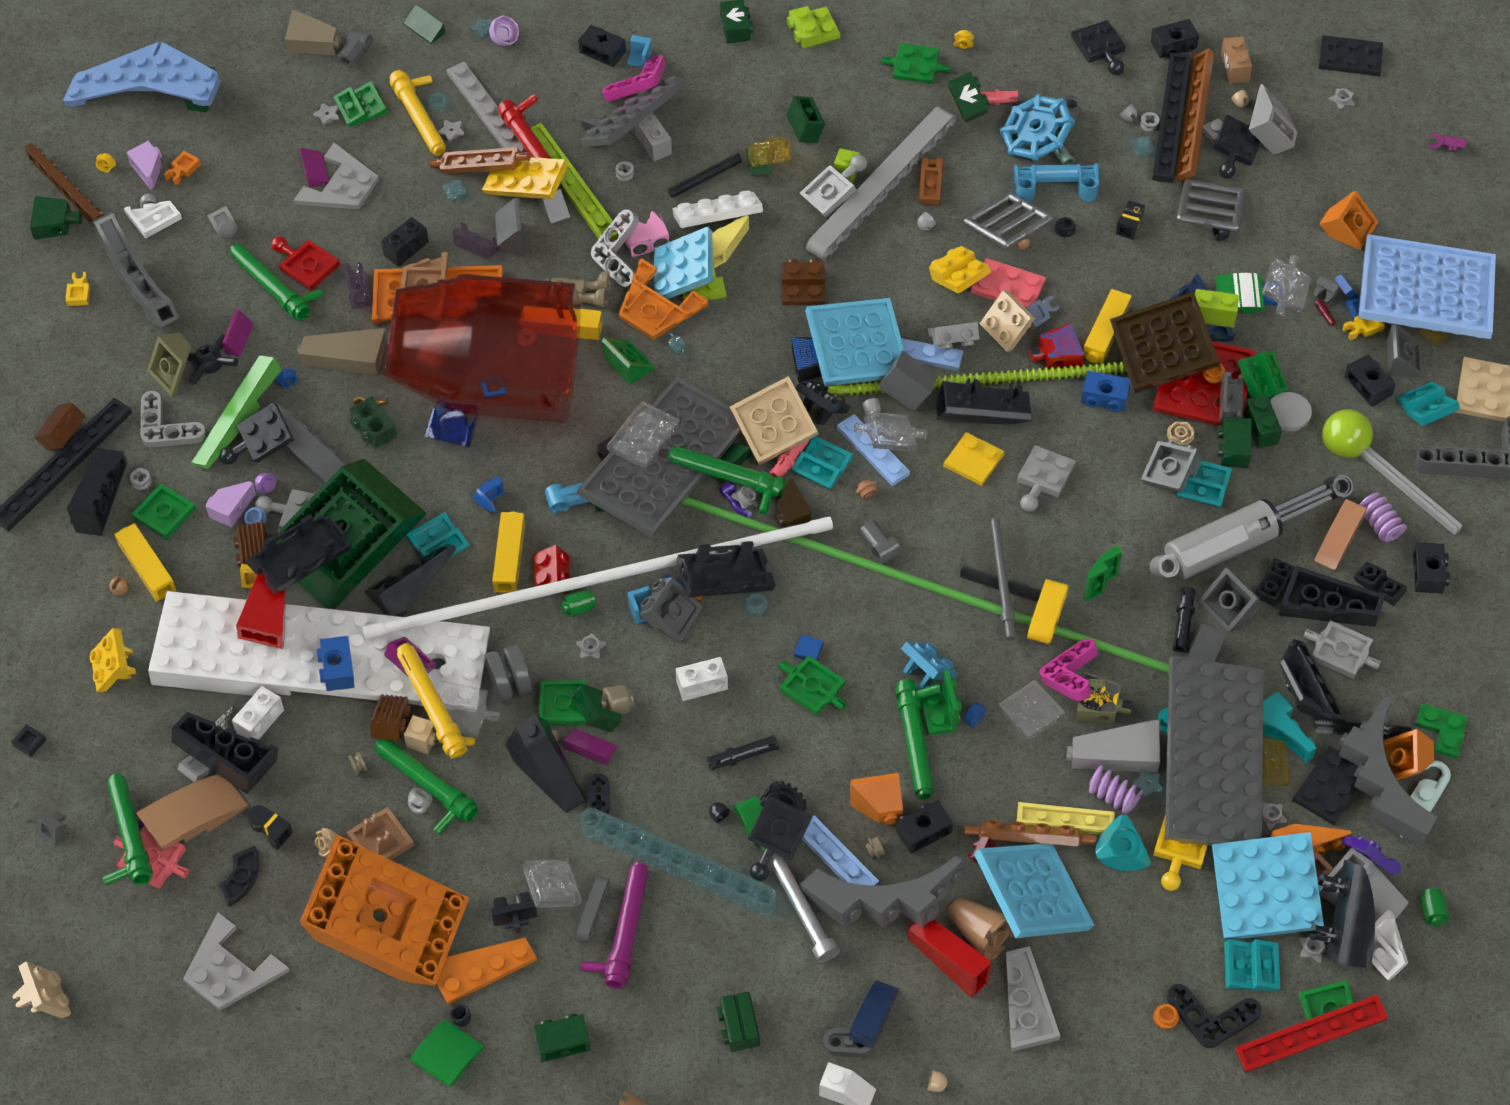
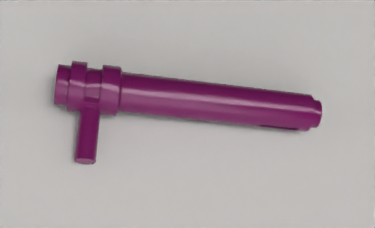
M635 862L629 869L612 952L608 955L607 963L582 961L581 971L604 973L605 984L610 988L622 989L629 979L630 974L628 970L631 969L633 960L631 953L649 873L647 865L644 863Z

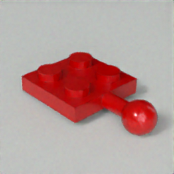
M277 236L271 241V247L275 252H284L289 256L279 265L280 271L310 291L340 266L339 259L311 240H307L297 250L288 246L287 240L282 236Z

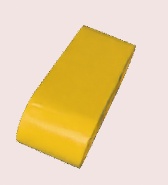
M1050 579L1045 580L1028 630V639L1050 645L1069 585Z

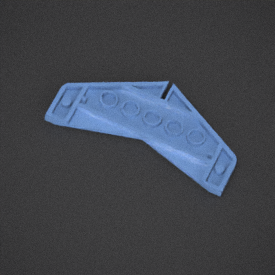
M157 42L88 70L78 72L74 76L63 102L67 106L75 107L84 105L89 99L125 91H158L192 100L193 104L211 106L221 83V78L215 70L164 42L161 45Z

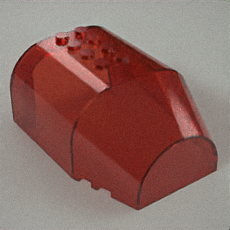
M463 274L446 281L441 279L437 280V283L419 284L396 290L384 374L388 380L456 414L566 423L574 389L580 338V298L575 283ZM482 383H486L488 392L501 390L500 387L505 388L506 394L485 398Z

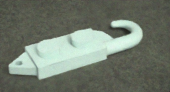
M1437 760L1425 770L1430 767L1439 768L1442 775L1438 782L1424 779L1419 782L1411 795L1415 802L1430 813L1451 777L1448 766Z

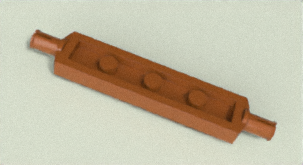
M517 147L445 152L441 159H431L429 163L431 168L440 167L444 174L516 169L519 161H530L531 155L529 152L520 153Z
M988 820L987 822H982L979 826L965 825L964 836H979V838L986 836L990 837L991 840L1080 846L1081 844L1096 845V835L1082 834L1079 832V829H1075L1071 825L1050 827L1048 824L1038 823L1036 826L1019 821L1005 824L999 820Z

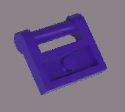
M1347 835L1342 841L1348 849H1355L1372 861L1376 867H1381L1390 874H1397L1401 869L1399 861L1385 857L1380 852L1382 848L1372 840L1366 841L1361 836L1355 838Z

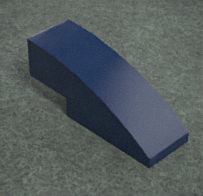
M877 980L874 982L853 1022L849 1040L870 1048L874 1047L878 1035L882 1032L899 988Z

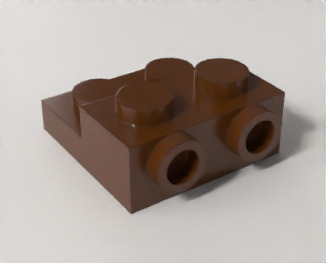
M790 259L787 262H782V305H825V262H820L818 259H811L808 262Z

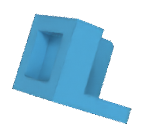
M632 35L630 40L631 53L627 65L644 68L646 61L652 54V38Z
M649 586L627 592L628 606L636 624L646 621L640 615V612L643 609L641 607L642 601L651 596Z

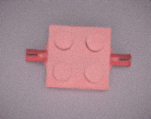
M143 827L140 833L144 849L149 854L150 864L153 869L152 879L148 884L160 889L167 877L172 873L186 878L189 869L178 865L180 858L186 851L185 846L177 842L170 848L162 851L148 830ZM117 836L114 845L124 849L121 836ZM125 851L117 864L118 869L126 867L124 861Z

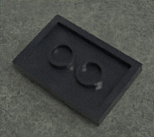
M1322 35L1319 69L1380 77L1383 42Z
M1329 746L1296 792L1292 801L1328 823L1335 825L1359 791V789L1354 787L1357 780L1354 774L1358 765L1339 756L1340 752Z

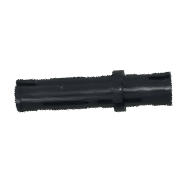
M1186 586V592L1185 587L1181 588L1180 602L1176 609L1178 618L1172 648L1175 652H1182V648L1184 653L1188 650L1191 619L1195 613L1193 604L1196 590L1189 586Z
M771 735L770 737L734 749L732 747L726 748L725 752L707 756V762L712 763L708 766L711 771L730 764L731 766L737 765L739 761L763 753L778 750V743H773L777 739L775 735Z

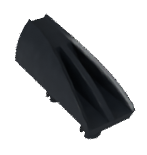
M968 378L966 384L942 381L935 407L937 413L936 420L981 424H1017L1028 422L1031 420L1029 392L1022 391L1023 388L1019 383L1013 388V382L1010 383L1008 389L981 386L976 378L972 383H970V378Z
M1344 860L1341 878L1321 875L1319 878L1331 883L1330 885H1318L1320 891L1335 892L1338 895L1332 927L1313 924L1311 928L1322 932V934H1310V939L1329 942L1326 958L1338 964L1371 968L1375 939V908L1372 888L1366 869L1359 864Z

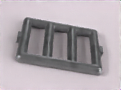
M1186 179L1182 189L1177 221L1203 226L1204 229L1211 230L1216 228L1237 232L1240 230L1246 190L1244 188L1222 185L1216 181L1210 183ZM1191 188L1236 195L1237 199L1193 192ZM1189 200L1207 202L1212 204L1235 207V210L1233 211L1209 207L1204 205L1192 204L1188 202ZM1188 211L1211 216L1233 219V221L1231 223L1220 220L1186 215V212Z
M1008 192L991 203L983 204L981 209L966 217L963 223L1004 249H1009L1024 239H1030L1035 236L1037 231L1052 223L1054 217L1014 193ZM1011 201L1014 203L984 223L979 224L976 222L1007 202ZM1021 209L1028 211L995 232L989 230ZM1037 216L1041 219L1008 240L1003 238V236Z

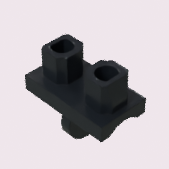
M529 892L516 895L517 903L508 905L507 898L505 897L495 898L493 908L491 909L494 926L504 924L505 929L515 927L516 934L521 933L520 926L529 924L528 919L538 917L535 900L531 899Z

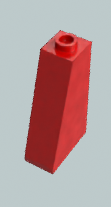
M258 574L236 624L238 639L283 649L287 588L274 595L265 585L266 578Z
M936 920L929 921L924 927H921L914 921L911 922L908 927V940L970 998H973L989 983L992 965L989 959Z

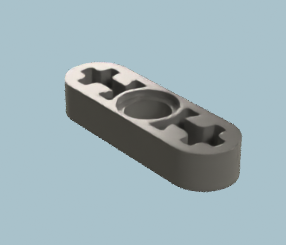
M600 876L596 877L577 930V941L590 943L598 921L596 918L598 911L602 910L610 887V879Z

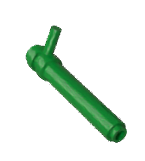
M237 243L230 248V256L279 302L281 308L288 312L293 319L299 321L306 319L310 314L308 303L323 296L322 290L317 289L301 297L296 291L290 290L244 245Z
M671 446L667 458L671 460V463L755 489L757 493L763 494L759 513L763 515L768 513L771 497L781 498L788 483L781 476L776 475L774 477L769 472H758L680 446Z
M904 679L896 684L898 711L902 715L914 791L919 799L925 800L932 797L934 788L920 714V699L942 693L943 689L939 683L919 690L914 680Z
M378 739L374 748L377 754L440 801L448 811L433 828L437 834L441 835L456 817L460 821L470 822L476 817L479 807L472 798H466V794L463 791L453 788L392 740Z
M116 773L109 777L107 783L125 851L124 861L126 867L104 876L103 881L108 886L128 876L133 884L141 886L151 881L153 869L150 864L149 854L144 849L127 779L122 774Z

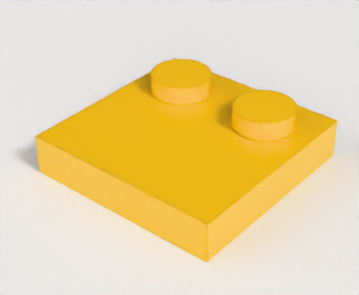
M966 432L945 460L943 467L982 486L1004 456L1005 451Z

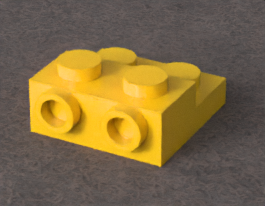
M963 246L949 250L946 256L934 260L931 266H929L932 280L958 294L991 273L988 264L977 260L975 253Z

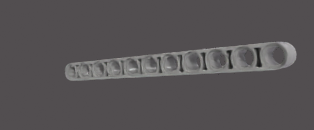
M940 107L934 108L809 239L806 251L826 261L825 258L839 247L837 245L841 241L844 242L848 238L852 229H856L864 221L863 218L876 208L875 205L878 202L881 203L885 199L890 189L893 190L901 182L899 180L912 170L911 167L914 164H918L922 157H924V154L937 144L935 142L948 132L947 129L950 126H954L956 116Z

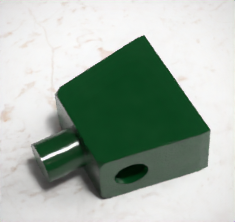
M34 196L30 230L34 239L68 235L70 224L82 223L81 211H71L67 200Z

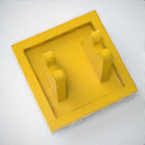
M112 628L90 653L93 680L97 692H106L117 679L132 678L131 674H136L135 668L127 666L126 659H128V655L133 654V651L130 648L124 647L121 629Z

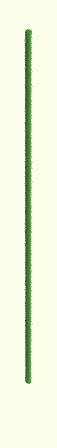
M687 497L682 503L688 507L763 533L779 529ZM802 536L785 539L791 543L1001 616L1002 606ZM1012 610L1015 614V621L1030 626L1033 617ZM1056 626L1055 635L1075 642L1083 639H1093L1098 650L1169 674V664Z

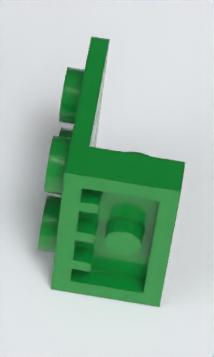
M949 669L944 670L943 692L920 699L928 736L956 732L957 724L960 723L961 701L959 697H955L954 691H957L955 677L950 676Z

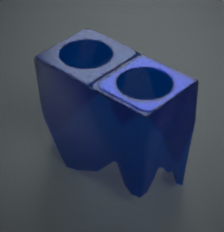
M435 405L431 410L425 437L470 447L479 415H476L469 426L467 417L464 416L462 410L448 412V408L445 406L438 416Z

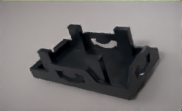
M309 514L301 519V524L298 523L274 538L272 536L263 541V550L249 557L247 565L256 575L261 574L266 578L265 585L276 595L350 551L351 544L347 541L344 531L331 517L325 518L322 515L313 520L312 515Z
M753 541L742 542L741 545L711 547L710 544L699 545L696 553L678 554L676 562L688 597L773 591L776 584L772 573L766 571L767 558L763 548L752 549L754 546ZM715 551L716 553H725V554H712V553L710 554V552Z

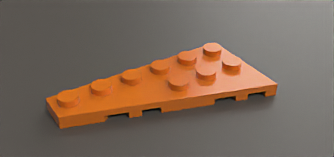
M502 265L447 267L444 301L456 297L463 299L471 294L478 295L482 292L485 293L502 288ZM403 268L374 269L373 325L416 313V311L400 305L399 297Z

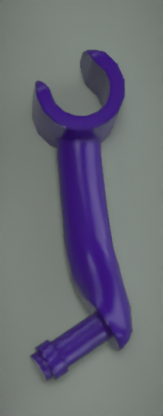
M727 483L721 486L720 493L729 501L735 512L750 518L752 512L743 509L731 497L736 492L733 484Z

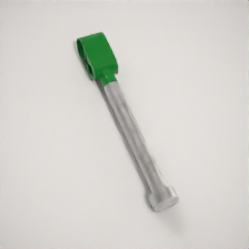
M757 796L734 805L735 814L740 816L742 820L741 825L748 837L763 807L760 805V800ZM773 853L769 863L815 945L812 952L817 961L824 963L835 958L840 953L838 945L833 938H827L783 856Z

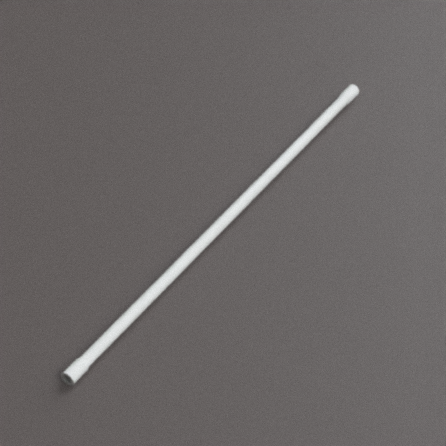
M829 516L800 525L714 544L711 547L741 545L742 542L753 541V547L802 535L833 530V523ZM697 549L387 622L362 626L364 639L375 638L399 630L677 565L676 559L678 554L696 553ZM715 551L710 552V554H711V553H712V554H725V553H716Z

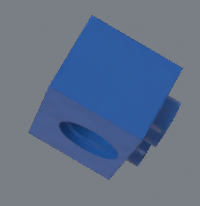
M1087 371L1081 403L1089 407L1099 406L1108 408L1114 412L1119 410L1125 411L1131 380L1129 378Z
M348 636L320 639L321 648L316 649L318 663L323 662V669H319L320 682L326 684V691L355 688Z

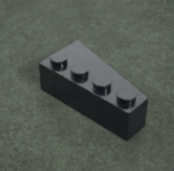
M1296 566L1282 601L1279 616L1327 622L1331 620L1335 623L1375 627L1386 595Z
M186 712L172 727L171 742L246 794L253 789L277 761L278 747L271 744L270 746L264 745L253 737L241 736L235 730L216 726V723Z

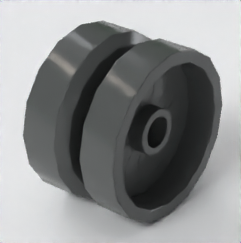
M517 644L505 647V663L497 651L485 654L489 676L500 703L512 700L513 690L511 684H513L516 693L520 697L532 693L528 668Z

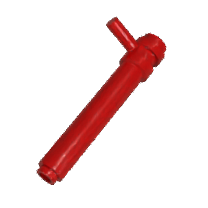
M532 94L518 106L511 100L501 102L498 106L499 116L506 126L514 132L524 149L530 153L531 158L551 159L525 121L526 118L522 113L539 100L536 95Z

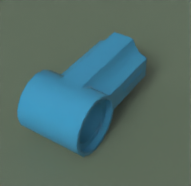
M583 483L566 487L561 484H553L547 487L545 495L550 511L556 514V511H567L570 506L589 502L577 495L578 488Z

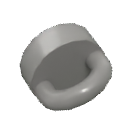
M420 788L411 789L408 795L409 808L416 814L425 813L432 803V795Z

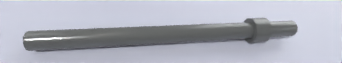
M993 518L990 520L1002 604L1001 622L1005 627L1006 640L1011 641L1015 639V614L1011 609L1000 521L998 518Z

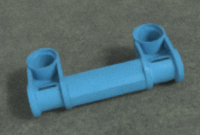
M1094 163L1093 166H1081L1080 164H1032L1031 167H1018V165H1014L1013 176L1016 195L1028 202L1032 201L1035 197L1036 182H1077L1079 197L1082 200L1090 202L1097 198L1099 185L1098 163Z

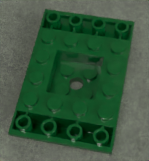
M361 459L341 466L278 531L276 536L298 523L301 524V519L309 514L312 515L313 520L323 515L325 518L331 517L337 525L347 523L344 533L347 541L351 544V550L298 581L325 608L335 609L427 513L367 460Z

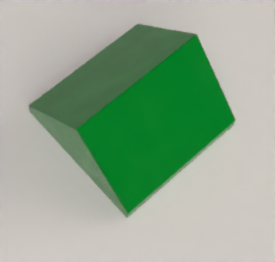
M603 338V358L629 385L656 369L650 360L631 341Z

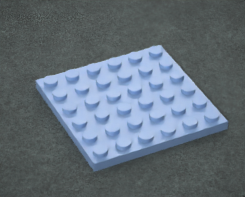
M1367 234L1358 318L1406 325L1413 328L1418 327L1433 331L1449 332L1456 335L1462 334L1491 339L1493 333L1496 254Z

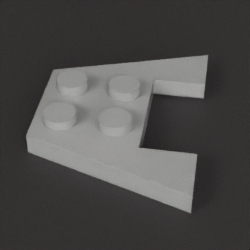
M333 143L325 154L324 160L340 167L322 192L303 186L293 200L294 205L360 209L379 181L378 175L337 144Z
M218 912L183 981L221 1011L290 972V969L270 954L253 972L221 946L236 930V926Z

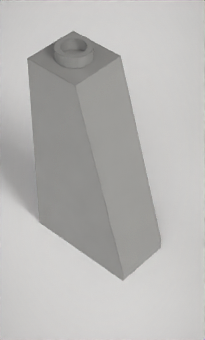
M1159 720L1073 737L1072 746H1067V760L1071 761V769L1097 770L1102 765L1103 770L1158 773L1160 764Z

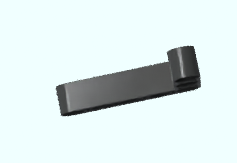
M1510 416L1506 418L1501 431L1502 450L1422 446L1417 451L1413 464L1414 468L1423 474L1510 479Z

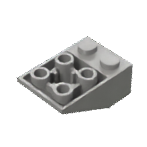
M1260 84L1249 130L1272 154H1278L1294 147L1297 130L1287 108L1264 84Z
M1351 848L1328 876L1341 878L1344 860H1349L1363 866L1366 869L1372 888L1375 922L1387 910L1393 912L1396 920L1409 902L1372 861ZM1323 881V883H1322V885H1330V884H1331L1330 882H1327V881ZM1329 891L1319 892L1320 896L1336 906L1338 893Z

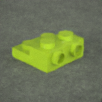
M805 6L789 11V17H787L789 29L793 28L796 43L800 42L802 48L840 38V32L827 7L810 11L809 7Z

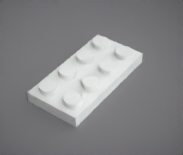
M742 191L739 195L735 196L722 195L715 200L702 199L695 204L681 203L678 207L672 208L674 218L680 228L763 212L762 203L755 193L751 191Z

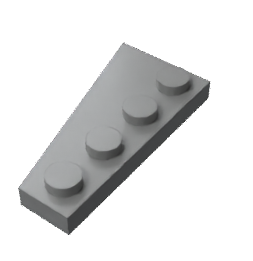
M1030 946L1006 952L1011 1052L1060 1040V1033Z

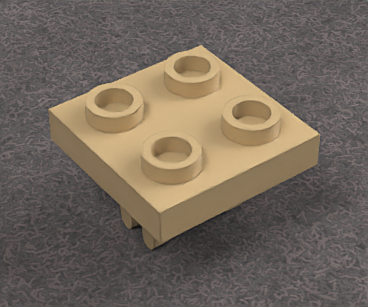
M1003 290L980 322V325L1005 351L1010 352L1026 333V330L1031 327L1035 317L1008 290Z
M27 961L18 966L25 984L13 995V999H20L16 1003V1007L22 1008L30 1004L33 1005L31 1008L32 1013L42 1011L59 1018H65L71 1014L68 1006V997L63 993L60 985L61 978L55 971Z

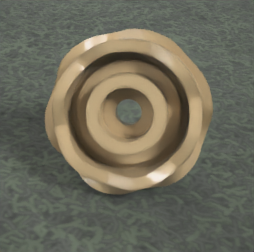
M1176 421L1168 427L1167 437L1170 441H1174L1180 446H1187L1194 440V428L1188 422Z
M322 828V830L316 832L315 845L319 848V855L327 858L337 833L331 829Z

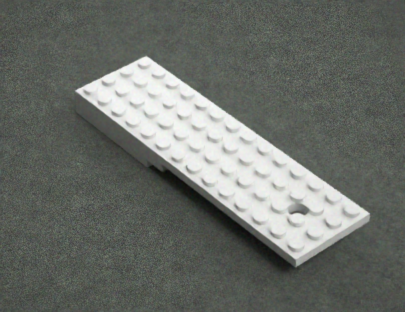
M167 591L148 669L151 685L240 695H254L263 686L274 694L291 695V691L377 701L381 694L384 697L388 694L389 696L397 695L398 697L407 696L408 704L423 705L409 677L384 655L389 642L405 636L431 660L440 658L446 662L440 669H433L428 674L445 707L477 711L485 665V654L487 653L490 627L437 621L365 640L362 626L404 617L286 604L285 640L283 649L238 639L236 624L246 600ZM348 636L355 688L326 691V684L320 682L319 669H323V662L318 663L316 649L321 648L320 639Z

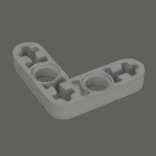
M623 210L592 247L591 257L605 271H609L610 276L619 285L630 289L632 278L636 271L616 252L637 227L639 219L636 213L630 210ZM627 217H629V223L625 220ZM617 231L619 234L618 239L612 242L611 235ZM600 250H603L602 252L608 256L607 259L601 257ZM617 260L619 266L617 270L612 271L611 264ZM622 273L629 275V282H627V279L623 275H621Z
M148 391L143 394L141 398L140 435L145 446L162 447L195 444L202 442L206 438L205 428L199 422L162 425L163 403L160 394L156 391ZM151 399H155L153 401L154 408H150L149 402ZM151 416L157 417V420L153 423L146 422L147 418ZM194 430L199 431L197 432V435H193ZM172 432L179 433L177 438H168V435ZM150 434H154L153 439H148Z

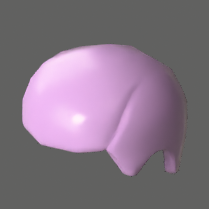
M507 16L497 17L490 25V38L499 46H510L518 39V24Z

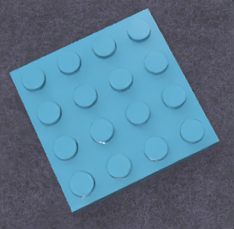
M890 298L806 307L805 312L824 386L882 380L900 352L904 351Z
M1311 832L1212 844L1224 940L1313 931L1314 929L1311 928L1313 924L1324 926Z
M1053 844L981 848L974 854L1015 938L1088 931L1094 926Z

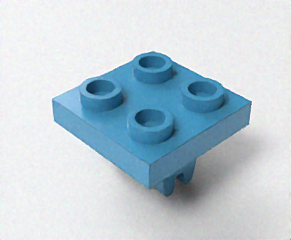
M906 642L901 648L911 658L903 670L906 675L913 673L918 667L927 673L919 685L921 689L931 686L936 680H943L944 670L949 669L951 677L956 678L959 674L953 668L954 664L947 658H942L937 653L938 649L929 642Z

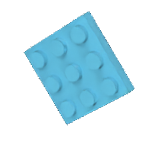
M709 227L654 248V266L657 268V273L654 275L655 292L669 299L713 282L712 230Z

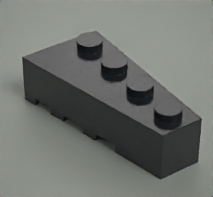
M97 448L94 456L91 457L90 463L67 507L70 522L73 524L76 533L102 536L127 465L123 451Z

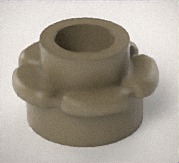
M878 836L872 839L868 838L869 843L865 844L871 858L876 856L879 860L880 856L886 854Z

